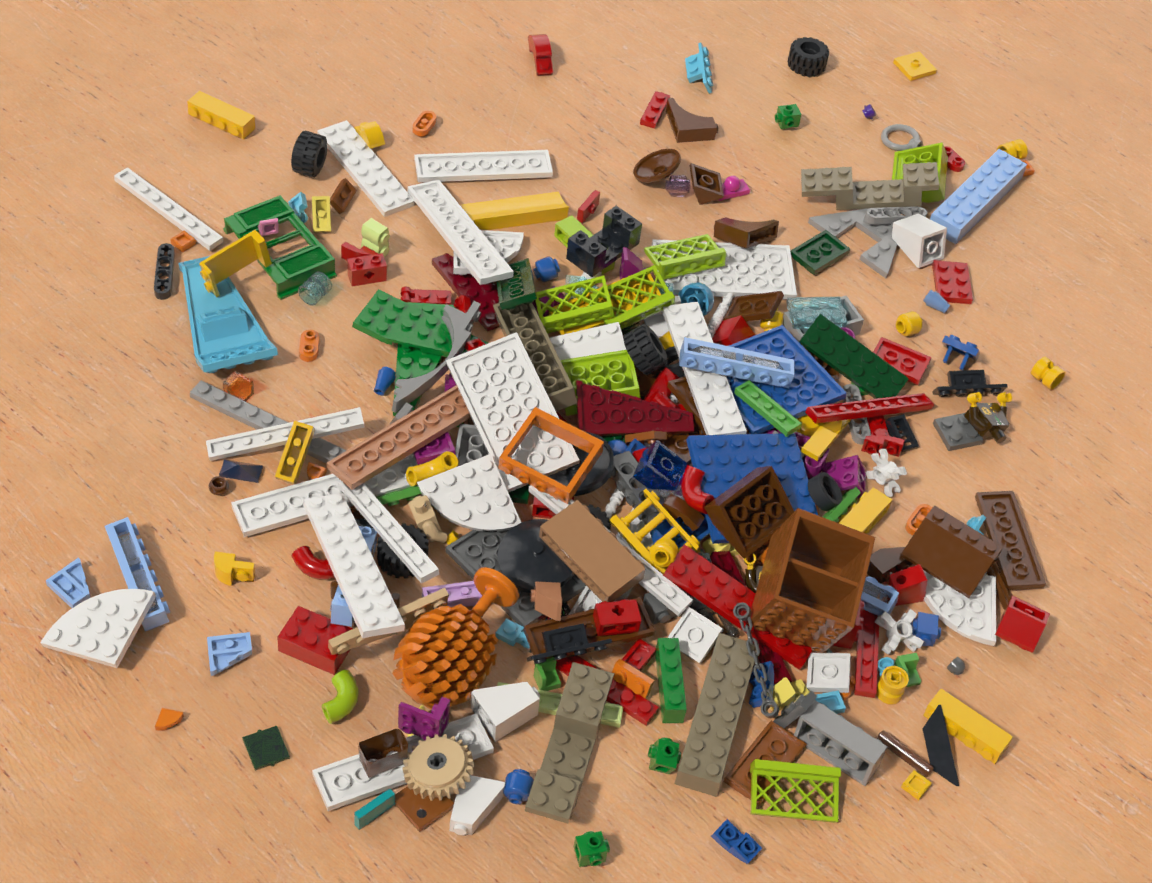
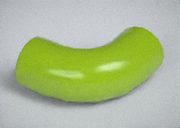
M342 670L334 675L331 682L337 690V696L322 704L324 716L329 724L347 716L357 704L359 689L355 678L349 670Z

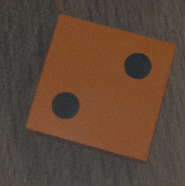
M408 786L395 794V805L419 832L451 811L454 806V802L447 796H444L440 801L438 797H434L433 801L430 800L429 796L423 799L420 793L415 795L413 789L410 790Z

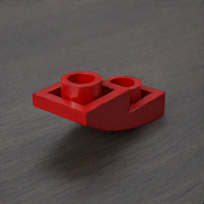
M346 241L341 245V258L346 261L350 258L378 254L366 246L358 249Z
M883 435L866 436L861 451L880 455L879 450L886 449L888 454L899 457L905 440Z

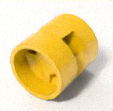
M1022 139L1007 142L997 147V150L1005 151L1020 160L1025 159L1028 154L1027 145Z
M1045 356L1033 366L1031 375L1039 381L1042 380L1043 385L1053 390L1062 382L1066 372L1059 366H1054V362Z
M889 666L883 670L876 691L879 700L883 703L894 705L902 699L909 681L905 670L898 666Z

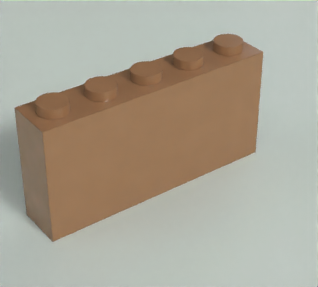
M578 500L540 526L539 537L602 602H614L644 579L646 570L644 564L640 560H636L631 555L630 550L617 540L614 533L609 532L601 520L595 518L590 513L588 507L584 504L582 505Z

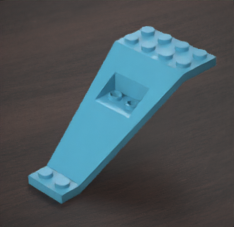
M210 256L178 263L179 269L183 273L195 359L203 372L215 373L221 368L232 369L238 364L248 365L254 363L255 360H270L273 356L278 355L276 346L267 338L229 277L216 284L220 296L216 297L212 292L209 293L204 286L205 280L200 275L202 270L199 263Z

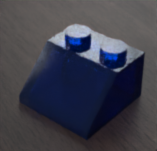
M656 440L643 451L633 477L649 489L675 491L679 486L687 462Z

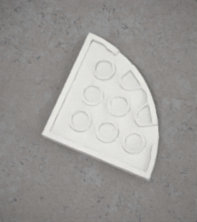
M480 230L506 263L511 261L522 247L524 232ZM453 251V274H471Z
M491 454L417 482L422 495H427L433 508L441 516L461 527L482 532L483 530L500 532L510 530L521 523Z
M924 571L927 578L924 601L935 615H939L938 618L945 625L962 636L982 644L994 646L996 643V577L986 575L971 597L967 598Z
M121 589L89 598L65 613L49 629L40 643L43 647L118 668L155 600L156 594L154 591L144 589Z

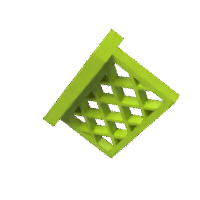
M708 234L644 248L645 254L655 265L663 280L725 266L726 250L719 248Z
M655 265L607 286L608 292H610V299L620 300L618 308L613 307V311L617 312L616 316L609 320L604 319L603 321L606 325L619 322L622 330L663 311V307L675 304L673 292L669 291ZM653 272L656 278L653 282L646 280L645 276ZM634 280L641 282L639 289L628 287L629 283ZM643 283L653 286L651 293L641 290ZM655 287L662 288L665 294L660 296L653 294ZM614 289H624L623 296L612 294ZM626 292L637 293L635 300L625 298ZM595 293L590 294L591 300L595 297ZM639 294L648 296V301L645 303L638 302ZM622 303L633 304L632 309L628 311L621 309Z
M605 276L536 292L537 299L535 301L539 318L547 333L615 317ZM603 283L599 291L592 288L594 284ZM582 287L585 289L582 295L575 293L577 288ZM589 291L596 294L592 300L585 297ZM561 292L567 293L564 299L557 297V295ZM547 296L550 299L544 304L539 301V298ZM571 296L578 298L575 304L567 302ZM600 296L607 299V302L597 303L596 301ZM554 300L560 302L557 309L550 306ZM582 301L589 303L587 307H578ZM564 305L571 308L567 312H561L560 310ZM546 310L554 312L551 316L543 317Z
M755 759L750 764V773H752L751 815L831 823L838 822L841 768ZM757 776L766 777L771 784L765 790H762L757 784ZM781 778L787 779L792 785L786 792L776 783ZM802 780L808 781L814 787L807 795L798 786ZM823 783H833V793L828 797L819 788ZM772 786L782 795L775 802L765 793ZM793 788L803 797L796 805L787 796ZM815 790L824 799L818 806L808 797ZM760 796H763L771 805L766 810L756 809L757 799ZM782 798L792 807L788 812H782L776 806ZM804 800L813 808V811L809 814H803L797 807ZM825 802L832 808V817L824 816L819 810Z

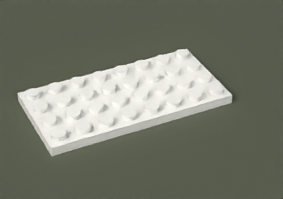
M653 239L652 246L673 242L677 240ZM715 242L719 248L726 250L725 266L664 279L669 291H672L674 295H678L680 290L686 285L699 282L707 285L713 292V295L717 297H724L729 293L734 294V297L775 291H782L784 294L783 299L796 300L797 296L789 245L758 244L746 249L732 243ZM735 286L737 290H730V288ZM658 288L661 294H665L662 288Z
M517 332L446 360L450 373L487 452L492 455L497 468L499 457L535 407L559 419ZM534 425L511 456L512 459L545 476H550L579 464V458L572 444ZM498 469L508 493L528 485V483H522L518 478L505 474L504 471Z

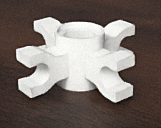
M880 449V457L876 453L871 455L872 460L877 466L873 467L874 470L866 471L865 473L867 479H875L880 485L884 484L885 495L892 497V488L893 492L901 491L900 486L895 480L899 479L900 475H906L907 472L905 467H897L894 462L888 461L887 450Z
M910 609L902 615L898 622L892 619L886 611L883 612L882 616L879 615L875 623L887 629L888 641L881 650L886 654H890L891 650L894 651L901 641L912 652L922 646L924 641L912 634V626L910 624L917 613Z

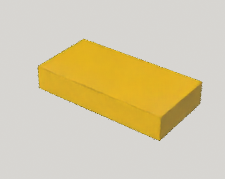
M820 426L802 447L801 452L818 461L835 441L837 434Z

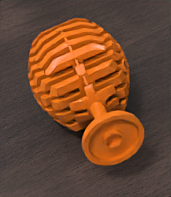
M483 567L475 573L473 578L474 584L482 597L472 610H468V608L459 604L454 607L441 606L420 615V618L413 623L412 627L399 642V647L395 648L394 660L402 659L397 662V669H394L392 674L396 680L403 678L401 682L403 688L401 689L417 704L424 705L431 710L434 704H438L442 697L450 699V707L467 702L471 699V692L479 689L486 680V677L491 673L492 666L496 664L497 653L489 654L494 652V645L497 644L498 639L494 634L487 635L490 632V628L482 617L492 603L502 607H511L519 599V592L513 582L494 569Z

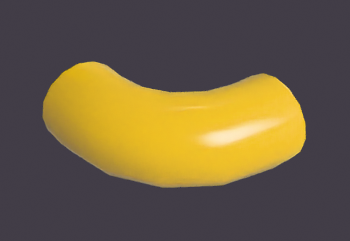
M446 451L429 462L408 467L406 470L407 482L410 486H417L419 481L457 467L458 459L454 453Z

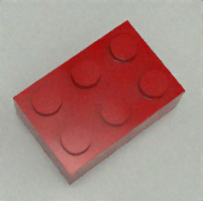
M297 606L277 636L278 651L335 675L351 649L342 654L332 655L328 648V640L353 628L331 624V619Z

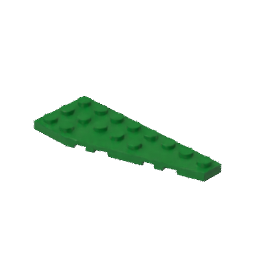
M379 289L352 325L353 328L392 345V342L402 344L404 348H409V346L421 349L422 352L448 357L452 349L451 336L443 320ZM471 334L470 341L478 339V337ZM480 339L483 343L488 344V342Z

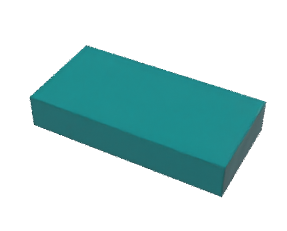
M388 789L354 813V825L360 830L395 805V793Z

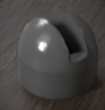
M956 657L948 665L947 669L954 675H960L965 670V663L959 657Z

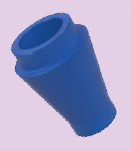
M382 367L378 371L374 388L376 394L384 395L385 391L396 379V373L393 369Z

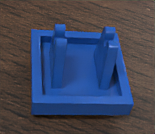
M950 334V337L945 335L942 341L943 346L948 348L943 359L944 363H947L952 351L965 355L959 368L962 371L969 357L977 360L980 355L977 345L970 342L962 343L960 338Z

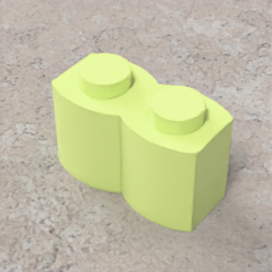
M370 218L362 226L361 235L363 239L361 248L366 246L378 254L383 253L385 257L389 253V229Z

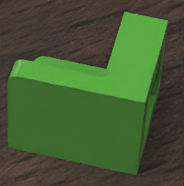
M917 653L897 656L894 663L895 666L902 668L908 674L909 681L907 687L920 685L921 683L916 670L919 662Z
M554 657L546 659L547 662L535 664L533 676L539 690L550 691L561 687L560 679L555 670L556 660Z

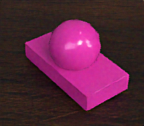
M729 176L722 183L724 197L718 200L747 195L750 193V189L743 179Z

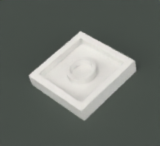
M688 607L667 638H679L680 651L701 665L717 641L718 634L723 632V628Z
M811 653L808 657L806 686L808 691L833 692L839 690V693H849L851 654Z

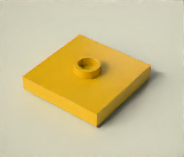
M920 51L894 58L893 61L910 81L936 74L937 71Z

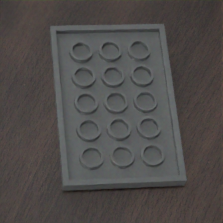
M472 530L448 545L445 552L472 579L477 570L483 567L491 568L501 573L498 564V548L501 540L509 530L500 532ZM576 574L561 587L562 605L581 593L586 587ZM518 590L519 599L513 606H500L517 624L523 627L537 623L546 616L535 610L534 602H530L531 593Z

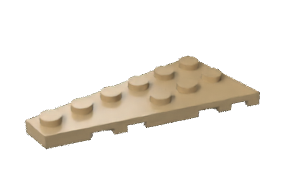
M442 588L398 608L405 624L404 631L362 638L358 627L328 640V648L332 655L342 654L358 646L395 634L400 635L409 630L413 623L420 618V615L438 607L447 606L449 594L446 588Z

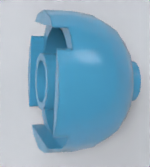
M699 282L690 283L678 293L681 304L698 302L703 316L707 315L713 308L714 295L705 284Z

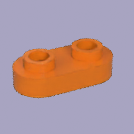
M423 111L413 123V133L420 137L427 135L436 124V114L432 111Z
M306 330L301 334L299 357L305 362H312L318 357L320 339L317 331Z
M927 504L919 505L908 518L905 525L906 531L914 535L933 507Z

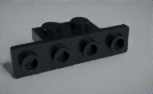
M984 370L949 371L947 373L949 386L937 387L932 392L933 395H939V397H947L950 394L965 396L967 393L980 392L981 395L985 394V392L997 395L1002 393L1008 386L1007 384L986 385Z
M584 623L542 632L546 653L527 657V662L534 661V664L547 662L546 658L554 656L555 660L566 658V653L574 652L575 656L587 653L586 649L594 648L595 651L607 649L606 645L612 643V639L588 643Z

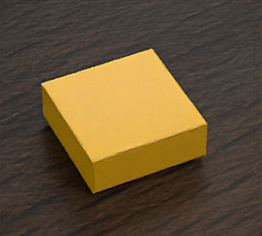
M913 770L903 782L901 788L919 801L932 782Z

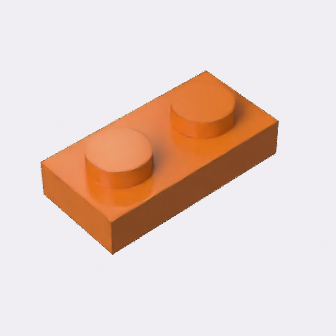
M621 659L615 662L612 673H614L613 678L616 682L622 683L635 694H639L645 699L649 696L655 680Z

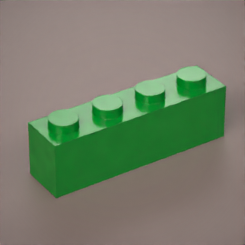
M658 638L655 659L662 723H684L687 708L679 638Z

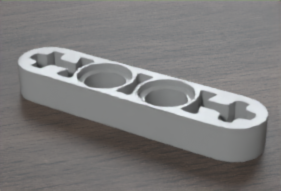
M918 206L869 208L864 219L870 224H893V222L915 214L926 217L927 211Z
M853 384L844 386L843 389L847 395L843 399V403L862 400L857 386ZM867 417L857 418L862 423H856L851 419L848 424L852 439L855 443L863 445L865 437L870 436Z

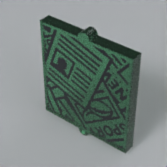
M277 726L265 730L259 729L256 733L242 737L255 771L267 766L273 767L276 763L290 759Z

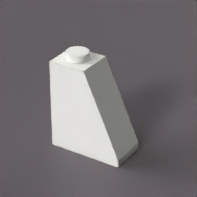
M470 775L471 781L465 782L466 788H459V794H456L449 831L457 835H472L503 798L505 782Z

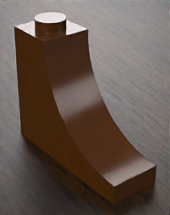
M674 98L667 99L666 114L677 143L715 140L716 133H718V124L715 123L713 117L694 115L682 109Z
M725 217L715 221L713 237L747 249L777 238L779 221L773 219L762 222H748Z

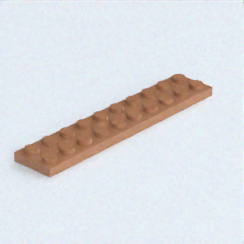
M457 385L327 462V469L353 490L471 418Z

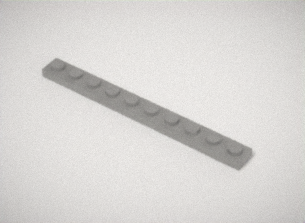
M202 380L190 391L191 398L256 430L289 423ZM319 437L311 440L307 454L327 464V462L347 450Z

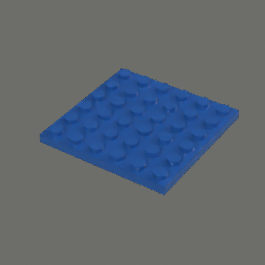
M783 325L729 345L730 347L794 360V377L789 388L755 381L751 382L796 419L806 415L807 407L833 404L846 398V391ZM726 376L747 430L751 434H761L775 428L735 394V388L748 380Z
M782 433L692 435L686 439L693 467L705 472L701 482V490L704 493L713 495L714 499L754 469L772 466L793 510L795 511L797 508L818 515L815 503L808 491V477L795 433L788 437ZM705 514L712 544L729 543L712 524L708 514Z

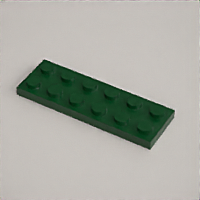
M529 258L508 264L513 270V277L496 281L501 310H511L516 305L522 303L530 304L537 299Z
M822 314L818 315L799 341L803 347L874 399L897 396L909 379Z

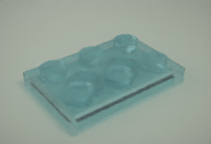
M840 296L787 298L786 304L793 329L809 328L819 314H822L839 328H845L847 325Z

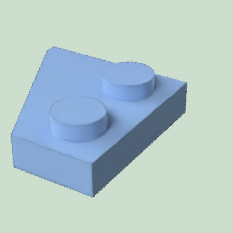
M79 558L46 580L47 586L71 608L90 598L88 585Z

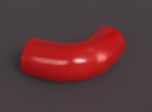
M687 465L681 483L682 496L688 506L698 512L707 514L704 507L714 500V496L701 490V482L705 472Z
M309 546L299 547L292 553V559L303 574L314 579L327 580L335 578L328 560L317 558Z

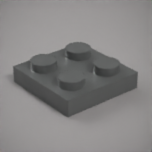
M965 413L934 419L933 425L948 451L982 445L983 438L964 417Z

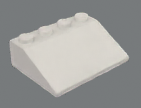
M619 322L550 337V341L560 360L626 350Z

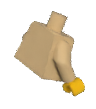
M427 495L416 496L408 503L417 526L422 530V533L426 534L429 543L433 541L444 543L446 541L450 545L459 539L457 538L458 533L452 531L448 536L442 532Z

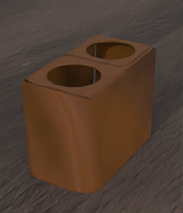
M400 729L390 730L361 741L358 744L360 762L368 778L404 765L403 760L408 759V742ZM397 751V753L386 757L389 752ZM370 759H377V760L374 761V762H369V761H368V760H370Z

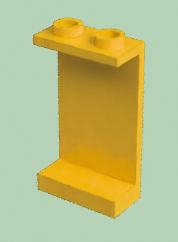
M256 230L199 263L202 270L200 275L205 280L204 286L209 293L212 292L216 297L220 296L216 284L257 259L265 267L272 264L266 241Z

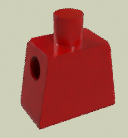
M920 564L889 576L888 586L893 587L899 592L898 601L895 606L924 602L927 578Z

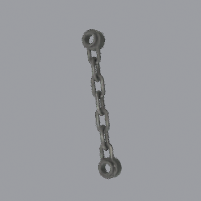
M738 603L734 607L733 613L740 621L742 630L748 636L746 646L749 655L754 658L755 666L753 670L758 683H761L763 690L761 692V712L767 718H774L779 713V706L774 701L772 692L767 690L765 684L767 674L764 665L760 664L758 659L760 654L758 642L755 638H752L751 634L753 626L750 617L752 611L746 603ZM743 610H746V614L744 616H741V612ZM748 620L749 626L746 625L744 627L743 621ZM749 643L751 645L755 643L757 653L756 651L751 652ZM762 668L764 678L761 676L759 680L757 669L761 670ZM769 694L770 700H765L764 695L767 697ZM770 707H774L772 713H768Z

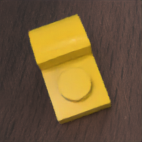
M376 121L370 123L363 122L360 126L354 127L355 131L369 148L372 149L385 145L383 133Z
M215 551L214 568L219 581L229 586H232L233 579L243 582H254L255 563L236 561V554Z

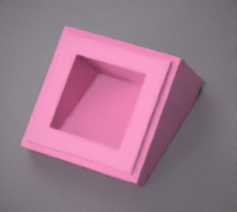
M278 218L259 222L258 229L261 236L279 233Z

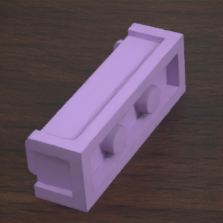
M474 581L422 587V598L442 588H446L449 594L447 606L450 607L459 604L465 607L475 606L482 597L475 587Z

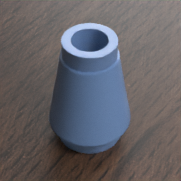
M930 290L923 300L927 306L943 313L950 307V304L937 291Z

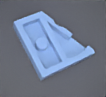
M250 632L207 637L211 676L252 655Z

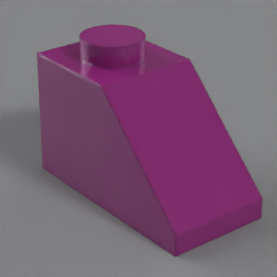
M623 247L619 271L620 280L646 269L643 268L642 260L627 247Z

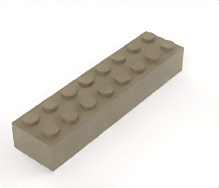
M499 303L493 305L497 321L504 336L506 337L517 332L555 411L577 404L574 388L533 304L522 303L516 305L511 310H501Z
M721 633L718 634L678 768L675 785L717 797L754 665V658L749 655L746 646L747 641ZM749 643L751 652L756 651L757 653L755 643L753 645Z

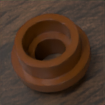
M221 476L212 478L209 483V491L214 495L225 494L229 489L228 481Z

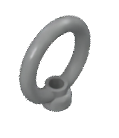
M890 125L881 133L883 144L892 150L902 151L922 147L923 145L918 132L907 125ZM893 131H905L911 134L913 138L908 144L900 145L891 142L887 136Z

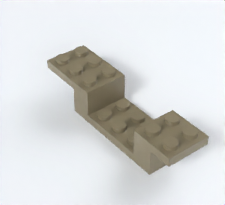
M937 162L903 164V179L852 182V167L801 169L802 197L836 195V210L921 206L922 191L939 190Z
M575 662L572 663L556 712L554 729L541 768L537 770L525 806L526 812L569 823L597 738L614 673Z

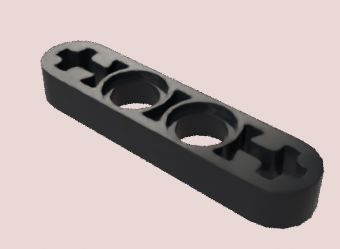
M168 243L161 244L157 252L154 294L160 300L168 299L172 292L175 251L174 246ZM163 263H168V264H170L169 266H166V267L161 266V264H163ZM161 276H167V277H168L167 279H164V280L160 279Z

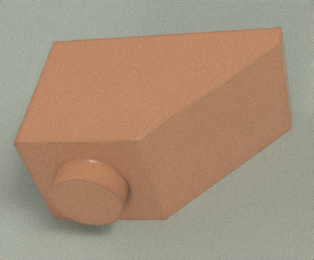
M535 582V590L531 589L530 602H534L535 610L556 621H561L562 597L560 583Z

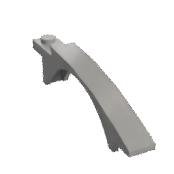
M474 301L467 313L447 304L445 305L442 320L449 330L452 349L445 361L435 370L416 378L398 379L395 386L399 388H396L394 391L396 397L393 400V412L400 410L406 402L410 404L431 388L449 370L446 360L462 354L465 350L466 342L470 341L473 329L472 324L474 321L478 322L481 316L479 311L480 303Z

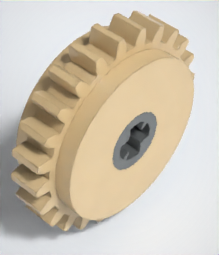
M436 734L431 739L427 736L424 742L419 740L417 747H411L413 752H408V759L403 760L405 767L402 770L409 789H413L415 795L420 793L423 799L429 796L431 801H433L434 797H438L440 801L444 796L451 798L452 793L458 795V789H465V782H470V775L474 774L473 757L468 746H463L461 739L456 742L455 736H452L450 739L447 738V734H444L443 737H439Z

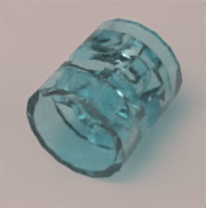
M315 272L298 288V294L305 303L313 306L332 289V283L325 274Z

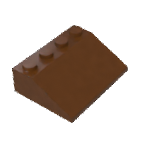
M772 466L754 469L704 507L712 524L742 558H746L767 542L794 513L791 503Z
M934 505L900 556L914 565L920 564L924 571L967 598H970L997 561L1003 547Z

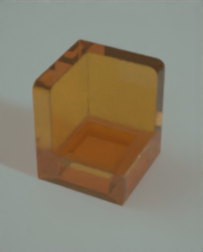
M234 371L223 382L224 392L246 402L254 394L253 380Z

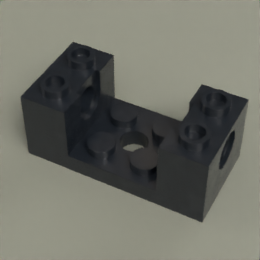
M614 206L604 213L603 228L589 238L586 233L580 230L568 238L566 259L593 277L622 257L623 247L631 250L639 244L642 223L618 206Z

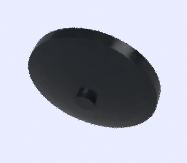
M586 432L604 441L603 453L574 496L585 495L597 490L608 481L614 470V456L610 445L603 438L593 433ZM574 445L572 446L579 458V464L547 476L565 486H568L589 455L588 452Z
M532 519L514 526L503 537L498 548V564L501 573L509 578L518 590L526 593H531V589L535 590V582L560 583V587H562L575 574L539 537L540 526L548 521L547 519Z

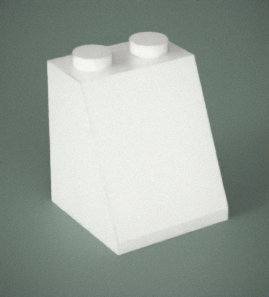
M915 214L893 222L892 239L915 266L921 268L933 263V260L944 259L947 228L920 214Z
M528 682L475 689L471 692V709L474 714L477 713L482 725L494 742L538 715L540 694Z

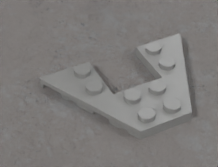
M867 209L809 218L808 223L820 232L827 230L836 238H839L856 226L877 241V244L861 254L859 260L884 278H887L897 247V243L892 239L893 224H870L866 222L864 217Z

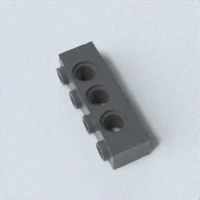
M626 451L614 456V470L610 478H613L618 490L625 495L627 503L635 509L646 499L643 490L647 489L649 492L654 491L660 498L658 502L662 505L665 500L631 452ZM651 505L638 518L646 525L659 514V511Z

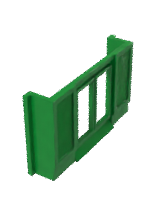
M281 195L224 218V232L226 234L234 232L239 239L254 230L260 232L258 229L260 221L278 218V224L289 221L296 231L266 242L267 248L298 236H302L309 244V246L273 260L270 257L272 264L268 267H265L257 259L258 263L276 283L277 297L280 300L337 277L334 257L309 231Z

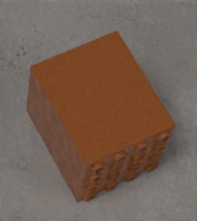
M797 508L770 538L751 609L752 614L750 618L753 628L759 631L771 632L778 638H787L797 645H806L815 652H825L854 628L876 537Z

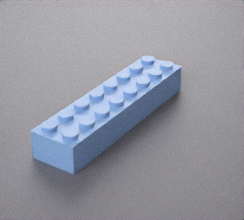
M998 149L931 214L930 220L946 227V239L957 244L1022 179L1027 164Z

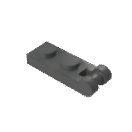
M812 691L808 692L805 696L803 694L799 695L794 702L792 701L783 708L781 716H777L773 722L782 728L787 727L810 707L817 698V695Z

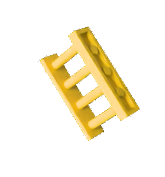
M645 489L643 493L646 499L624 518L621 517L619 519L615 514L610 519V523L637 554L660 573L664 574L668 567H658L651 561L650 550L652 546L645 548L641 543L643 541L642 538L666 519L673 528L662 538L672 540L679 534L686 541L685 545L696 553L700 552V547L698 546L700 542L694 535L689 536L658 502L660 498L654 491L649 492ZM653 505L659 511V514L638 532L632 533L628 529L629 524L649 506Z

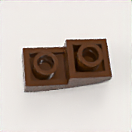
M669 494L662 504L674 520L681 517L683 522L692 531L698 529L704 520L700 512L688 506L685 500L676 495Z

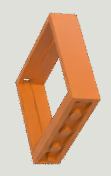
M535 407L499 457L498 469L504 471L505 474L518 478L522 483H528L538 491L545 492L556 500L559 499L568 504L603 453L604 441ZM533 425L589 453L568 486L511 458Z

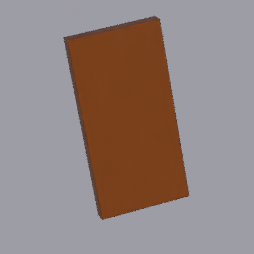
M771 720L726 775L723 782L751 800L752 773H750V764L755 759L794 763L805 749L807 743ZM757 776V784L762 790H765L771 783L766 777ZM774 786L768 789L765 793L769 795L770 792L773 790ZM760 796L756 804L760 806L765 798Z

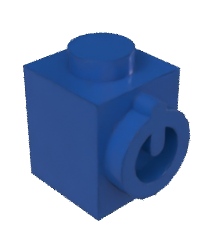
M918 612L917 617L910 623L912 634L924 641L922 646L933 647L936 639L940 638L941 627H938L939 615Z

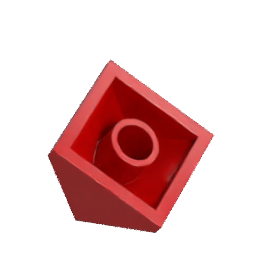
M740 315L722 321L712 340L715 344L729 346L755 336V333Z

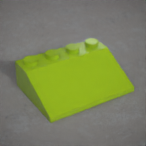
M943 142L895 152L892 180L903 179V164L937 162L939 190L922 191L921 202L930 203L945 199L948 156Z
M627 350L560 360L574 388L575 395L576 380H579L584 384L596 385L602 389L614 390L640 398L634 363ZM577 404L565 408L566 416L578 414Z

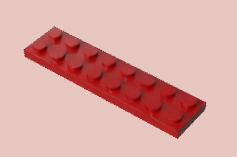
M684 544L677 554L675 561L669 565L663 576L742 630L740 621L735 617L733 609L738 603H746L752 609L756 593ZM743 610L740 615L744 616L747 611ZM748 620L743 621L744 627H745L746 625L749 626V624H747V623H748ZM753 627L751 629L752 638L757 639L762 645L769 647L771 651L778 653L781 658L799 670L812 652L811 647L806 645L794 644L792 640L775 637L768 631H759Z

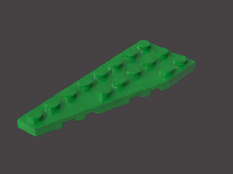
M406 302L442 320L443 309L446 304ZM398 344L395 383L398 379L416 378L435 370L439 366L442 356L422 352L421 349L409 346V348H404L402 344ZM423 394L410 403L413 406L412 410L417 409ZM399 410L397 412H393V416H396Z

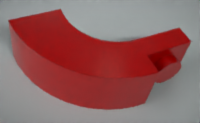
M546 34L529 35V51L533 52L536 75H552V50L548 36Z

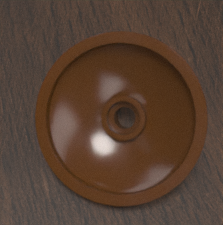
M661 149L648 154L634 167L633 174L636 180L644 183H653L668 178L680 165V153L675 149Z

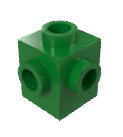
M796 104L778 106L777 113H775V122L778 123L780 129L799 127L802 114Z
M660 738L653 745L651 744L648 750V757L650 758L649 770L665 774L672 773L681 759L679 743L673 742L670 738Z
M589 831L583 835L575 836L573 848L579 867L588 865L598 866L606 862L610 847L608 840L604 839L602 831Z

